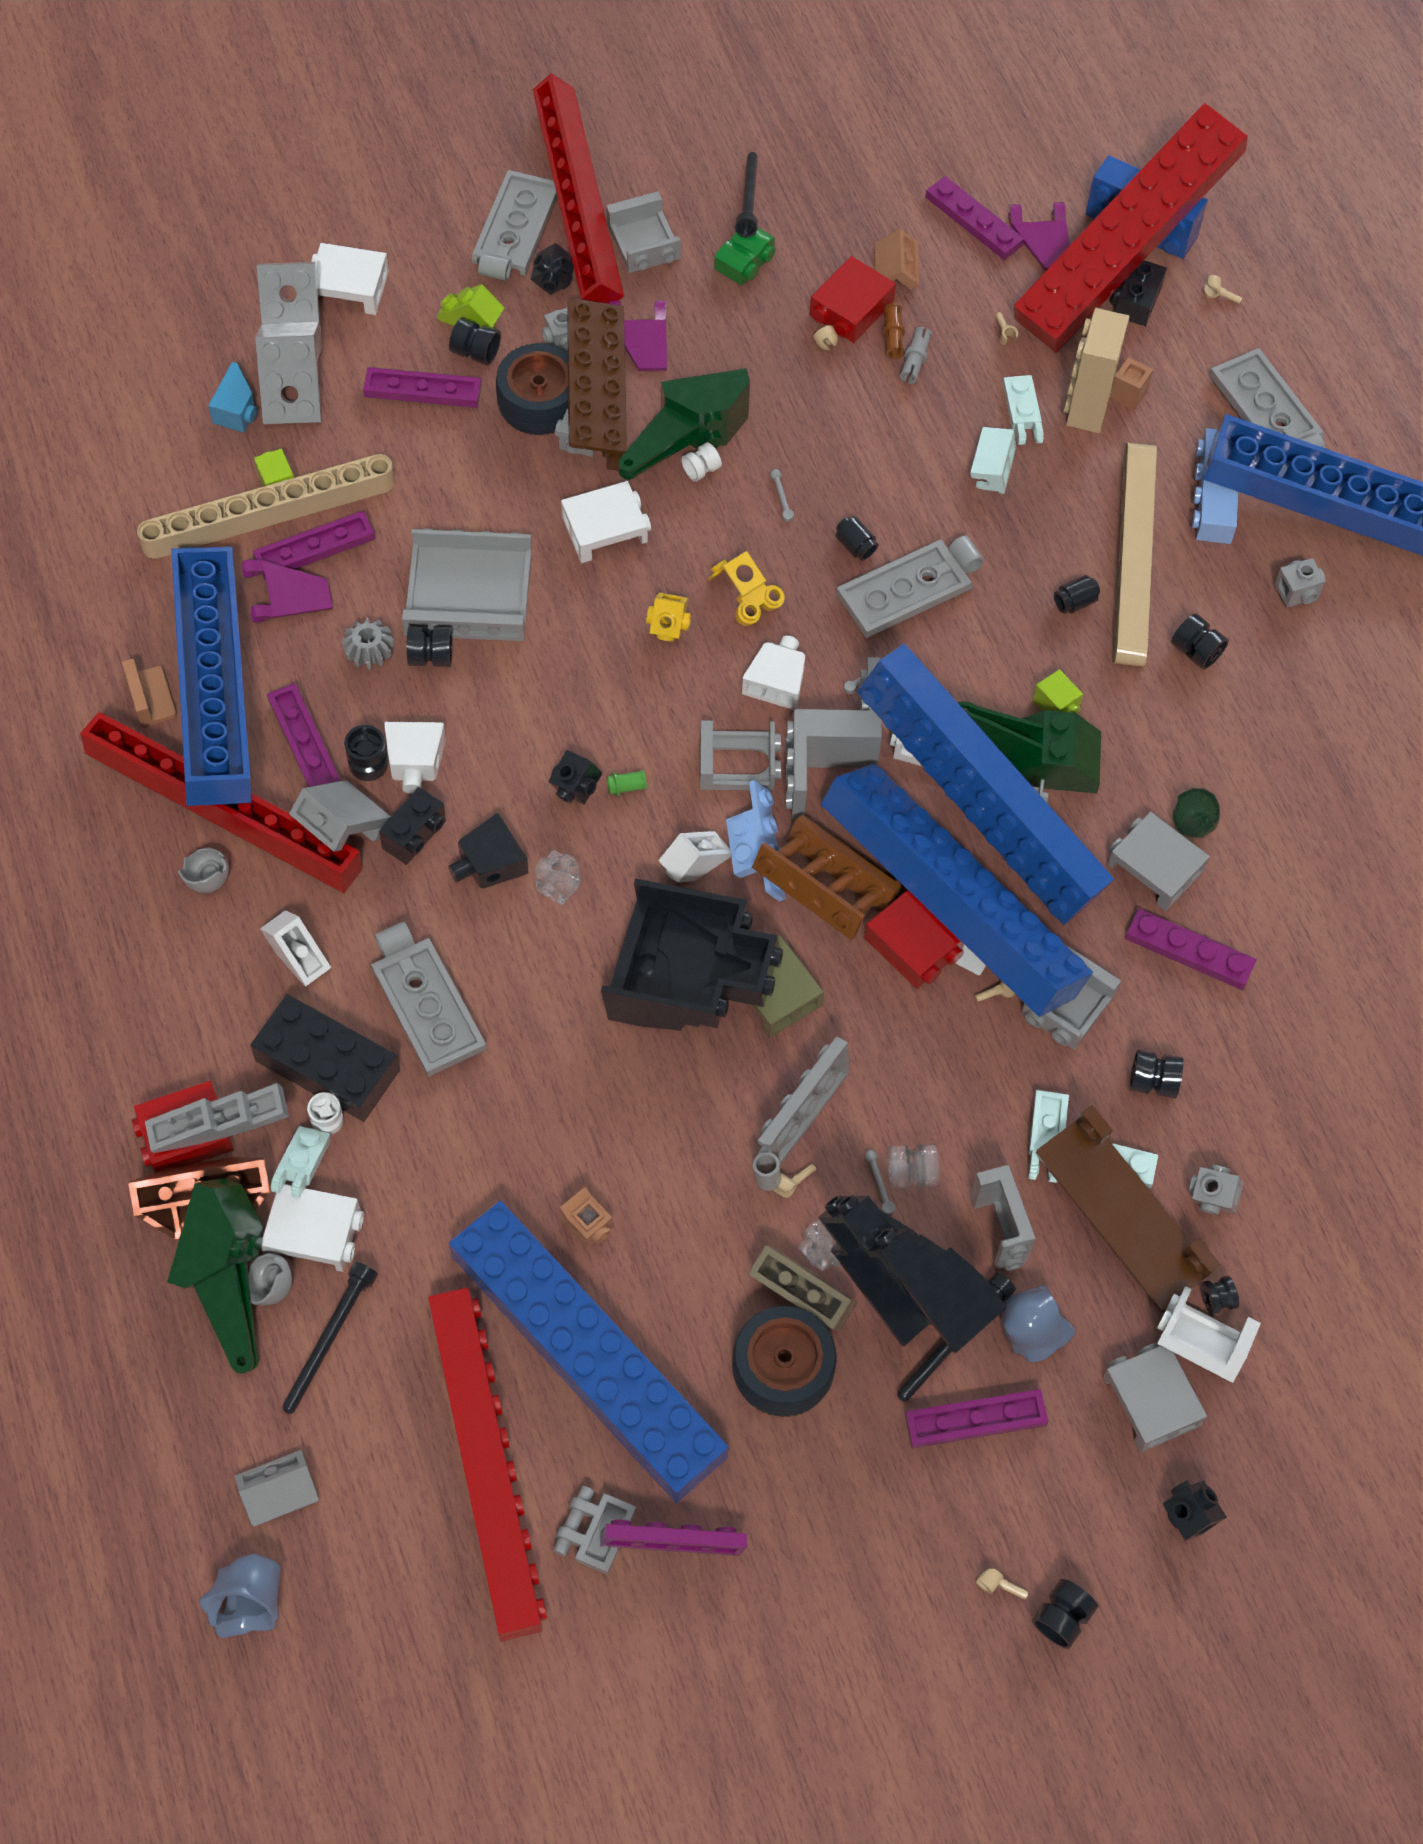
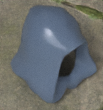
M1047 1286L1025 1290L1003 1302L1007 1307L1001 1312L1000 1318L1003 1334L1011 1344L1012 1351L1015 1354H1020L1030 1363L1040 1362L1048 1358L1056 1350L1063 1348L1076 1334V1329L1060 1315L1058 1305L1051 1296Z
M254 1553L241 1556L230 1565L218 1570L214 1586L201 1597L199 1604L207 1614L210 1626L215 1627V1633L219 1637L228 1638L243 1635L253 1630L270 1631L276 1628V1620L279 1618L277 1601L281 1567L276 1561ZM227 1596L224 1614H221L219 1609L222 1601Z

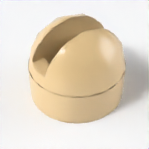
M831 325L819 329L813 335L814 341L822 350L829 351L831 350L829 345L832 344L834 347L837 345V333Z

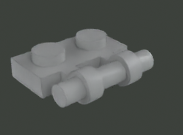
M582 1486L577 1497H573L568 1507L571 1511L564 1526H560L555 1536L558 1540L553 1552L566 1557L570 1545H575L579 1547L575 1557L576 1562L608 1575L620 1548L600 1546V1532L612 1520L623 1519L632 1522L636 1506L605 1493L597 1506L590 1503L594 1490ZM583 1516L593 1518L586 1535L577 1532Z

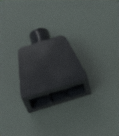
M498 813L459 840L458 848L461 859L448 865V869L455 882H459L472 875L478 886L483 889L529 873L527 857Z

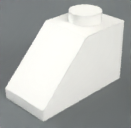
M715 831L680 833L659 861L666 868V873L671 879L678 883L696 881L730 858L731 851Z
M285 910L260 928L277 956L304 986L309 985L331 968L299 916Z

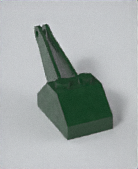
M747 368L661 382V410L618 461L619 475L627 480L634 479L647 469L689 445L696 449L706 442L713 445L714 448L727 445L748 419L750 379Z
M957 702L963 709H966L964 711L1032 787L1039 788L1042 779L1044 780L1043 789L1097 794L1100 785L1102 731L1078 714L1043 710L1025 718H1018L986 709L970 702Z
M227 1179L197 1182L193 1187L167 1282L185 1289L194 1287L231 1368L235 1372L242 1374L254 1370L259 1364L247 1263L253 1261L261 1250L263 1239L260 1236L263 1226L242 1184Z

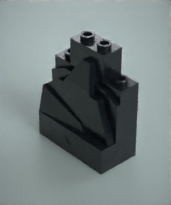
M635 878L634 888L637 901L610 987L602 985L601 989L608 1020L641 1027L682 1031L681 1028L685 1025L695 1027L703 1025L718 1028L720 1018H725L727 1015L729 1000L764 1007L766 997L772 996L774 991L775 977H772L774 968H779L781 965L783 949L779 948L777 935L751 930L753 913H749L748 900Z
M838 1195L824 1206L826 1211L818 1217L837 1243L830 1251L901 1346L908 1344L928 1325H933L952 1352L957 1353L1007 1308L983 1274H980L951 1247L944 1250L922 1234L915 1233L906 1225L878 1209L869 1196Z

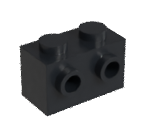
M1144 260L1122 283L1124 284L1123 288H1117L1112 304L1117 305L1115 312L1129 315L1130 322L1146 327L1162 289L1167 267Z
M418 787L379 830L382 849L407 865L423 849L431 837L443 827L446 822L444 804Z

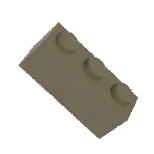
M768 1245L764 1247L748 1273L802 1310L812 1313L813 1316H816L822 1323L833 1330L841 1331L858 1301L790 1257Z

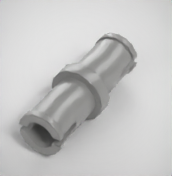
M917 327L915 329L911 345L904 354L906 360L899 377L905 382L907 375L910 373L908 384L917 382L921 365L927 359L928 354L926 350L932 337V332L927 329L922 338L924 327Z

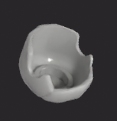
M210 847L198 849L189 857H184L183 868L178 870V874L190 890L200 894L211 893L220 889L225 883L229 873V862L219 850Z
M272 1253L258 1256L249 1266L248 1280L252 1304L259 1306L277 1304L290 1293L292 1273L287 1261L283 1257Z

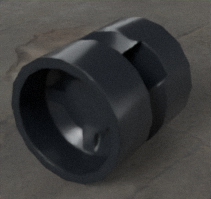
M461 317L457 320L451 332L449 350L462 357L471 355L473 361L488 366L493 362L499 350L501 332L487 325L479 327V324L475 321Z
M1194 613L1176 630L1171 644L1183 654L1190 653V659L1202 670H1206L1223 654L1228 646L1229 639L1217 629L1209 630L1210 624L1200 615Z
M408 626L406 645L408 666H426L428 662H432L436 667H451L453 650L452 628L434 627L431 632H428L426 627Z
M370 725L356 726L351 729L344 741L350 772L355 778L362 781L377 780L384 775L389 764L383 734L379 729Z
M1137 1049L1132 1066L1130 1091L1148 1094L1154 1089L1158 1096L1176 1099L1182 1080L1183 1057L1164 1054L1159 1059L1156 1052Z
M1060 1579L1049 1595L1051 1603H1043L1031 1621L1037 1630L1050 1641L1060 1647L1070 1649L1081 1633L1079 1625L1087 1624L1099 1606L1094 1598L1080 1586L1069 1580Z

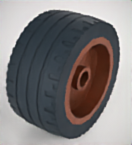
M531 343L520 346L514 351L512 350L501 361L496 375L497 403L505 421L516 430L531 435H549L555 432L558 420H563L568 409V352L564 351V349L547 343Z
M794 1306L767 1308L755 1314L753 1318H750L736 1338L732 1358V1370L736 1385L742 1396L746 1398V1401L763 1413L790 1417L791 1415L796 1416L805 1411L807 1412L824 1398L832 1385L837 1362L835 1344L827 1327L816 1316H813L812 1313Z

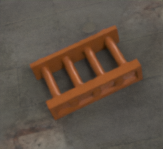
M803 814L795 820L787 838V844L776 851L764 842L752 865L754 870L850 940L855 938L865 917L863 913L872 905L883 911L895 901L901 888L899 883ZM798 851L812 861L803 869L788 859ZM822 869L837 879L828 887L813 878ZM847 887L862 897L853 905L838 896Z

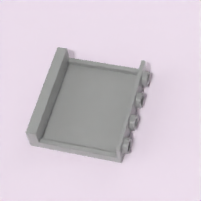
M430 528L422 530L412 529L413 549L407 603L402 615L404 636H407L408 626L426 627L428 632H431L434 627H451L452 638L506 641L525 640L532 559L531 535L518 532L507 534L490 531L464 532L462 530L442 531Z

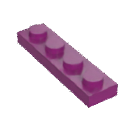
M944 176L926 190L925 198L1003 260L1023 246L1025 238L948 177Z
M367 367L363 394L367 398L478 408L482 382L481 378Z
M360 511L252 552L255 560H264L291 569H297L375 540V534L364 511Z
M294 683L268 693L267 698L307 786L313 787L341 781L296 684Z
M1140 908L1125 938L1130 942L1240 990L1244 989L1257 960Z
M1041 1389L905 1412L912 1449L1044 1427L1048 1424Z
M617 1519L612 1520L610 1524H606L600 1532V1546L740 1556L747 1548V1534L736 1533L737 1529L732 1527H718L715 1531H703L701 1526L694 1524L682 1525L680 1529L667 1528V1524L662 1522L646 1523V1526H632V1522L629 1520Z

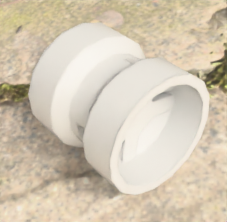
M708 442L699 446L695 453L689 452L681 458L685 472L694 482L704 478L707 472H714L722 467L718 452Z
M322 1092L310 1099L307 1110L312 1128L331 1134L339 1131L343 1125L344 1117L337 1097L331 1093Z

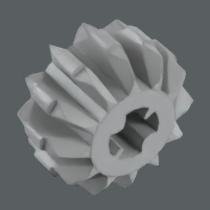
M366 617L363 624L354 621L353 628H346L342 646L345 650L346 658L349 662L354 661L357 669L366 664V667L371 670L372 664L382 667L383 659L391 660L394 639L388 626L383 627L379 619L371 623Z

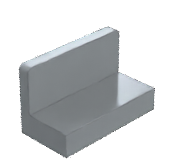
M302 1450L235 1475L238 1491L252 1526L270 1521L319 1500Z

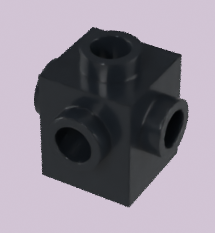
M556 243L538 252L533 261V271L530 280L550 295L561 289H566L572 282L574 266L571 255Z
M566 750L559 764L554 767L548 782L557 790L555 795L563 801L571 804L575 800L585 805L589 796L595 792L597 783L603 773L592 761Z
M1187 1480L1177 1485L1170 1491L1173 1496L1163 1503L1168 1512L1169 1521L1179 1530L1185 1541L1203 1535L1227 1518L1218 1504L1216 1493L1206 1485L1205 1481L1190 1484Z

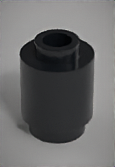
M846 517L836 527L837 533L835 537L854 558L858 557L861 561H864L877 550L879 544L875 541L876 537L858 517L851 519Z
M1083 575L1060 586L1058 591L1054 592L1055 604L1061 613L1069 612L1072 614L1096 603L1100 594V587L1094 578Z

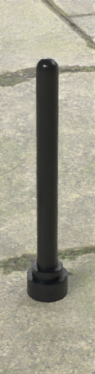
M750 152L747 155L742 213L737 216L735 223L736 233L744 238L754 236L758 229V219L753 214L758 155L755 152Z
M360 1262L353 1263L348 1272L350 1278L347 1282L350 1285L283 1403L282 1408L285 1413L292 1414L295 1412L361 1291H366L367 1287H372L378 1273L369 1266Z
M995 1272L988 1280V1283L1001 1300H1008L1016 1291L1014 1284L999 1272ZM944 1340L900 1388L897 1393L900 1401H908L950 1355L952 1350Z

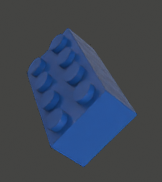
M1108 155L1093 176L1085 215L1095 219L1141 169ZM1202 198L1160 242L1157 248L1184 259L1198 238L1208 199Z

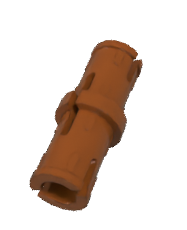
M889 303L884 307L885 326H883V336L886 340V356L890 357V359H899L904 355L903 336L905 335V327L902 324L901 305L897 306V303Z

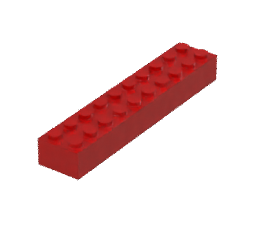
M1204 102L1014 304V319L1057 353L1083 326L1086 318L1089 319L1094 314L1095 308H1099L1246 152L1248 135Z

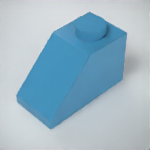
M232 362L208 407L213 424L245 433L249 423H253L256 418L257 407L254 404L252 392L238 364Z

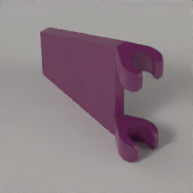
M1054 202V209L1051 213L1053 221L1022 222L1021 205L1011 204L1008 214L1010 226L1025 238V246L1046 271L1070 246L1065 203Z
M663 300L654 302L655 320H624L625 349L638 371H667L666 302ZM620 301L609 302V304L621 306Z
M245 560L242 562V574L245 578L261 574L265 575L270 605H255L251 607L250 615L252 622L260 623L273 618L333 609L327 579L264 560Z

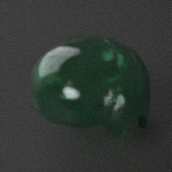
M1191 788L1182 792L1177 797V804L1172 812L1175 828L1179 833L1190 838H1204L1213 832L1220 821V805L1215 794L1205 788Z

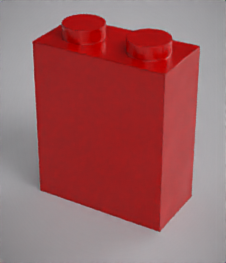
M850 256L811 296L809 315L818 323L833 326L840 337L855 343L884 313V307L889 303H894L896 283L853 256Z
M909 890L866 924L864 939L916 989L920 988L925 982L928 985L934 982L944 966L948 963L950 965L955 964L964 954V944Z
M211 1080L134 1106L137 1118L131 1119L136 1137H143L146 1147L140 1148L146 1167L152 1166L154 1171L158 1172L167 1168L195 1164L234 1151L230 1137L153 1153L150 1150L145 1121L204 1098L210 1102L218 1100Z

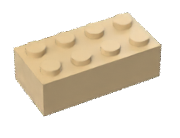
M1095 308L1092 319L1086 318L1082 336L1087 338L1082 337L1079 342L1076 354L1077 359L1071 376L1073 378L1071 379L1067 394L1070 396L1067 397L1063 412L1069 414L1066 426L1100 433L1129 315Z

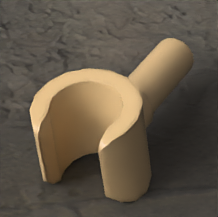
M1210 275L1208 277V282L1205 283L1204 288L1207 297L1215 298L1221 296L1240 304L1242 297L1222 288V280L1219 276Z
M1001 312L996 313L995 316L1002 331L999 339L1001 345H1006L1007 336H1011L1013 342L1016 343L1019 335L1017 328L1007 325Z
M1001 981L999 985L976 994L975 999L977 1002L1000 994L1004 997H1012L1015 993Z
M810 1164L792 1179L782 1173L781 1183L773 1191L784 1198L791 1197L797 1185L815 1172L816 1167Z
M996 1569L984 1571L976 1581V1584L989 1594H992L997 1586H999L1001 1589L1022 1599H1026L1028 1596V1591L1003 1579V1575Z

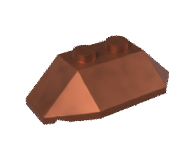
M230 1157L167 1168L129 1181L128 1185L134 1216L142 1221H146L168 1236L179 1239L194 1184L217 1179H227L242 1184L256 1211L270 1192L265 1159Z

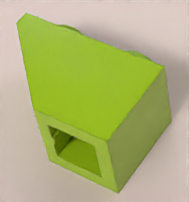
M480 284L472 288L466 287L457 294L453 295L450 293L442 300L440 304L442 308L436 317L439 321L452 326L456 324L459 318L465 317L479 324V327L482 325L493 327L504 310V306Z

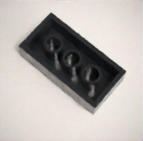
M288 994L250 1044L256 1062L315 1095L322 1092L335 1095L340 1102L341 1110L362 1122H365L400 1071L398 1058L395 1053Z

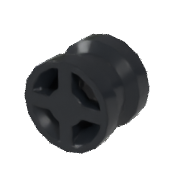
M1223 1276L1218 1282L1214 1283L1211 1281L1201 1283V1296L1205 1308L1210 1315L1218 1314L1224 1308L1233 1310L1239 1307L1237 1288L1230 1276Z

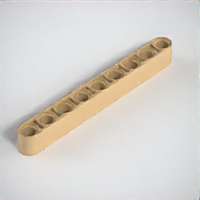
M1127 443L1125 449L1114 664L1144 667L1147 658L1157 445Z
M372 455L146 520L137 529L142 551L149 558H160L171 555V549L199 547L386 493L395 484L392 461L386 455Z

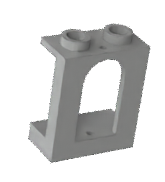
M701 721L700 790H750L749 782L752 780L757 781L764 788L774 790L775 779H781V760H775V752L781 751V734L775 733V722H770L769 732L713 731V721ZM713 750L760 751L768 758L769 765L764 772L754 775L713 774Z

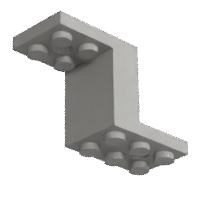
M315 262L257 264L262 324L256 334L255 342L263 424L321 422L322 414L317 361L322 350ZM285 285H290L295 288L297 296L293 300H286L281 296L280 289ZM286 386L296 388L298 398L292 401L285 399L282 395V389Z
M868 657L866 669H861L858 690L880 658ZM859 694L858 704H861L860 710L794 709L793 721H787V737L785 742V755H787L785 781L787 782L786 809H791V821H795L802 814L805 815L807 767L862 768L873 763L878 765L882 739L881 719L864 703Z

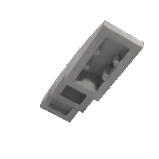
M276 1083L250 1094L239 1091L213 1102L204 1098L145 1121L150 1150L153 1153L236 1135L289 1117L283 1087Z

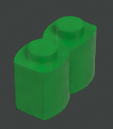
M760 228L757 229L754 236L749 238L741 237L735 232L733 237L724 243L714 256V269L739 285L745 284L748 280H753L758 273L759 267L765 262H770L776 251L774 248L775 237Z

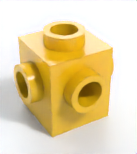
M659 592L655 597L654 606H649L646 623L651 624L649 633L656 634L658 639L664 641H674L675 638L679 639L683 631H688L690 626L691 613H686L689 598Z

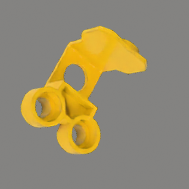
M747 551L730 562H727L725 559L711 568L714 574L708 578V581L713 580L726 571L739 591L740 595L736 600L740 605L735 610V618L743 626H751L759 620L761 616L759 606L764 610L774 611L784 602L785 597L782 589L775 585L766 587L764 584L766 579ZM746 565L752 570L753 576L749 582H742L738 579L736 570L739 566ZM770 592H774L777 595V601L770 599ZM746 607L753 609L754 616L746 614Z

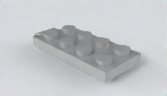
M511 170L507 171L472 253V263L478 264L479 262V275L502 281H508L511 269L520 270V275H526L557 200L553 180ZM506 241H512V242H514V243L505 244L504 242H506Z
M1259 348L1211 368L1209 376L1242 420L1326 448L1323 440V430ZM1282 422L1285 426H1278L1276 423Z
M967 535L953 541L949 550L940 539L837 587L836 595L863 635L868 638L973 589V583L965 573L969 574L978 570L983 565L985 559ZM924 576H931L933 581H925L922 578Z
M404 921L374 934L384 959L371 964L370 967L427 1076L430 1077L487 1050L483 1037L430 939L428 938L414 944L412 935ZM418 979L422 984L418 988H413L410 986V982Z
M836 1036L830 1045L826 1044L821 1049L817 1057V1063L811 1070L807 1069L802 1074L796 1091L793 1094H788L783 1099L779 1108L780 1112L774 1120L769 1119L764 1124L760 1133L761 1137L758 1139V1144L762 1147L753 1161L755 1183L760 1189L771 1191L780 1185L782 1179L780 1165L849 1075L848 1042Z

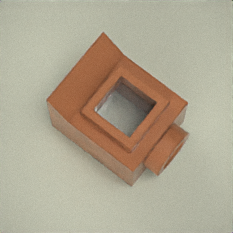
M583 1187L560 1207L561 1221L587 1249L594 1243H602L611 1234V1228H613L612 1217L591 1196L586 1187Z

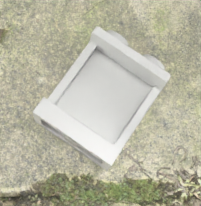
M320 243L318 253L313 254L311 261L315 262L318 297L320 295L363 302L365 313L376 315L389 273L387 253Z
M628 481L561 500L562 519L581 563L592 560L593 549L637 536L641 544L648 542V531H651V524L647 514L641 513L640 497L637 491L632 492Z
M284 1184L280 1193L275 1195L263 1236L262 1251L264 1254H284L335 1265L336 1271L344 1272L346 1262L351 1263L353 1260L355 1243L352 1240L355 1231L360 1232L362 1228L364 1212L360 1210L359 1202L356 1198L306 1188L301 1196L297 1198L291 1195V1185Z
M1185 1286L1181 1296L1174 1294L1157 1327V1329L1163 1331L1157 1344L1233 1383L1248 1356L1261 1323L1248 1317L1241 1332L1188 1306L1186 1301L1192 1289Z

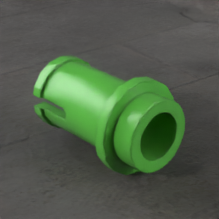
M644 770L619 775L616 772H612V776L606 777L608 792L610 795L615 794L616 797L620 796V793L647 789Z

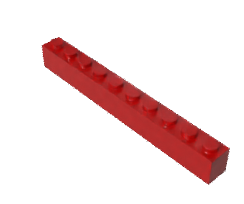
M550 73L532 90L581 300L609 304L610 301L621 300L624 297V292L573 86Z
M98 712L80 733L86 755L342 893L346 892L362 871L359 850L345 843L342 850L332 851L288 812L252 793L251 803L187 806L184 757L101 712Z
M468 1287L428 1296L500 1642L542 1632L541 1621L547 1620L543 1598L536 1599L533 1586L540 1584L536 1564H528L525 1551L532 1550L528 1528L521 1530L518 1520L519 1516H524L525 1514L520 1494L513 1496L511 1483L516 1482L517 1477L513 1460L506 1462L503 1449L510 1448L506 1427L499 1428L496 1416L503 1415L499 1394L491 1395L489 1383L496 1381L492 1362L485 1363L482 1351L488 1350L485 1330H477L475 1321L476 1318L481 1317L478 1298H470Z

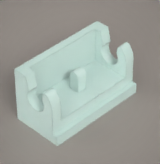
M982 428L970 473L971 478L985 479L988 482L977 481L976 487L978 489L999 491V493L1005 494L1016 452L1014 430Z

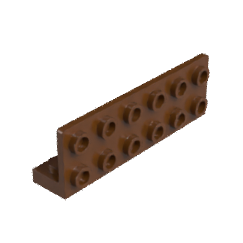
M569 298L567 302L569 446L602 452V456L606 457L607 469L618 471V461L627 450L624 306Z
M1091 1105L1081 1112L1075 1122L1037 1149L1036 1155L1158 1309L1164 1311L1174 1294L1181 1296L1185 1286L1190 1289L1194 1288L1219 1268L1221 1264L1200 1238L1191 1243L1108 1140L1113 1130L1094 1106Z

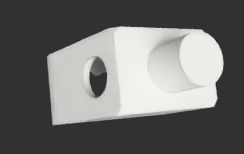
M783 636L780 645L769 642L764 643L743 676L742 694L792 710L797 709L806 657L803 652L797 651L799 641L792 636Z
M385 722L392 779L403 780V791L413 794L418 787L421 788L422 781H433L437 777L446 742L444 723Z

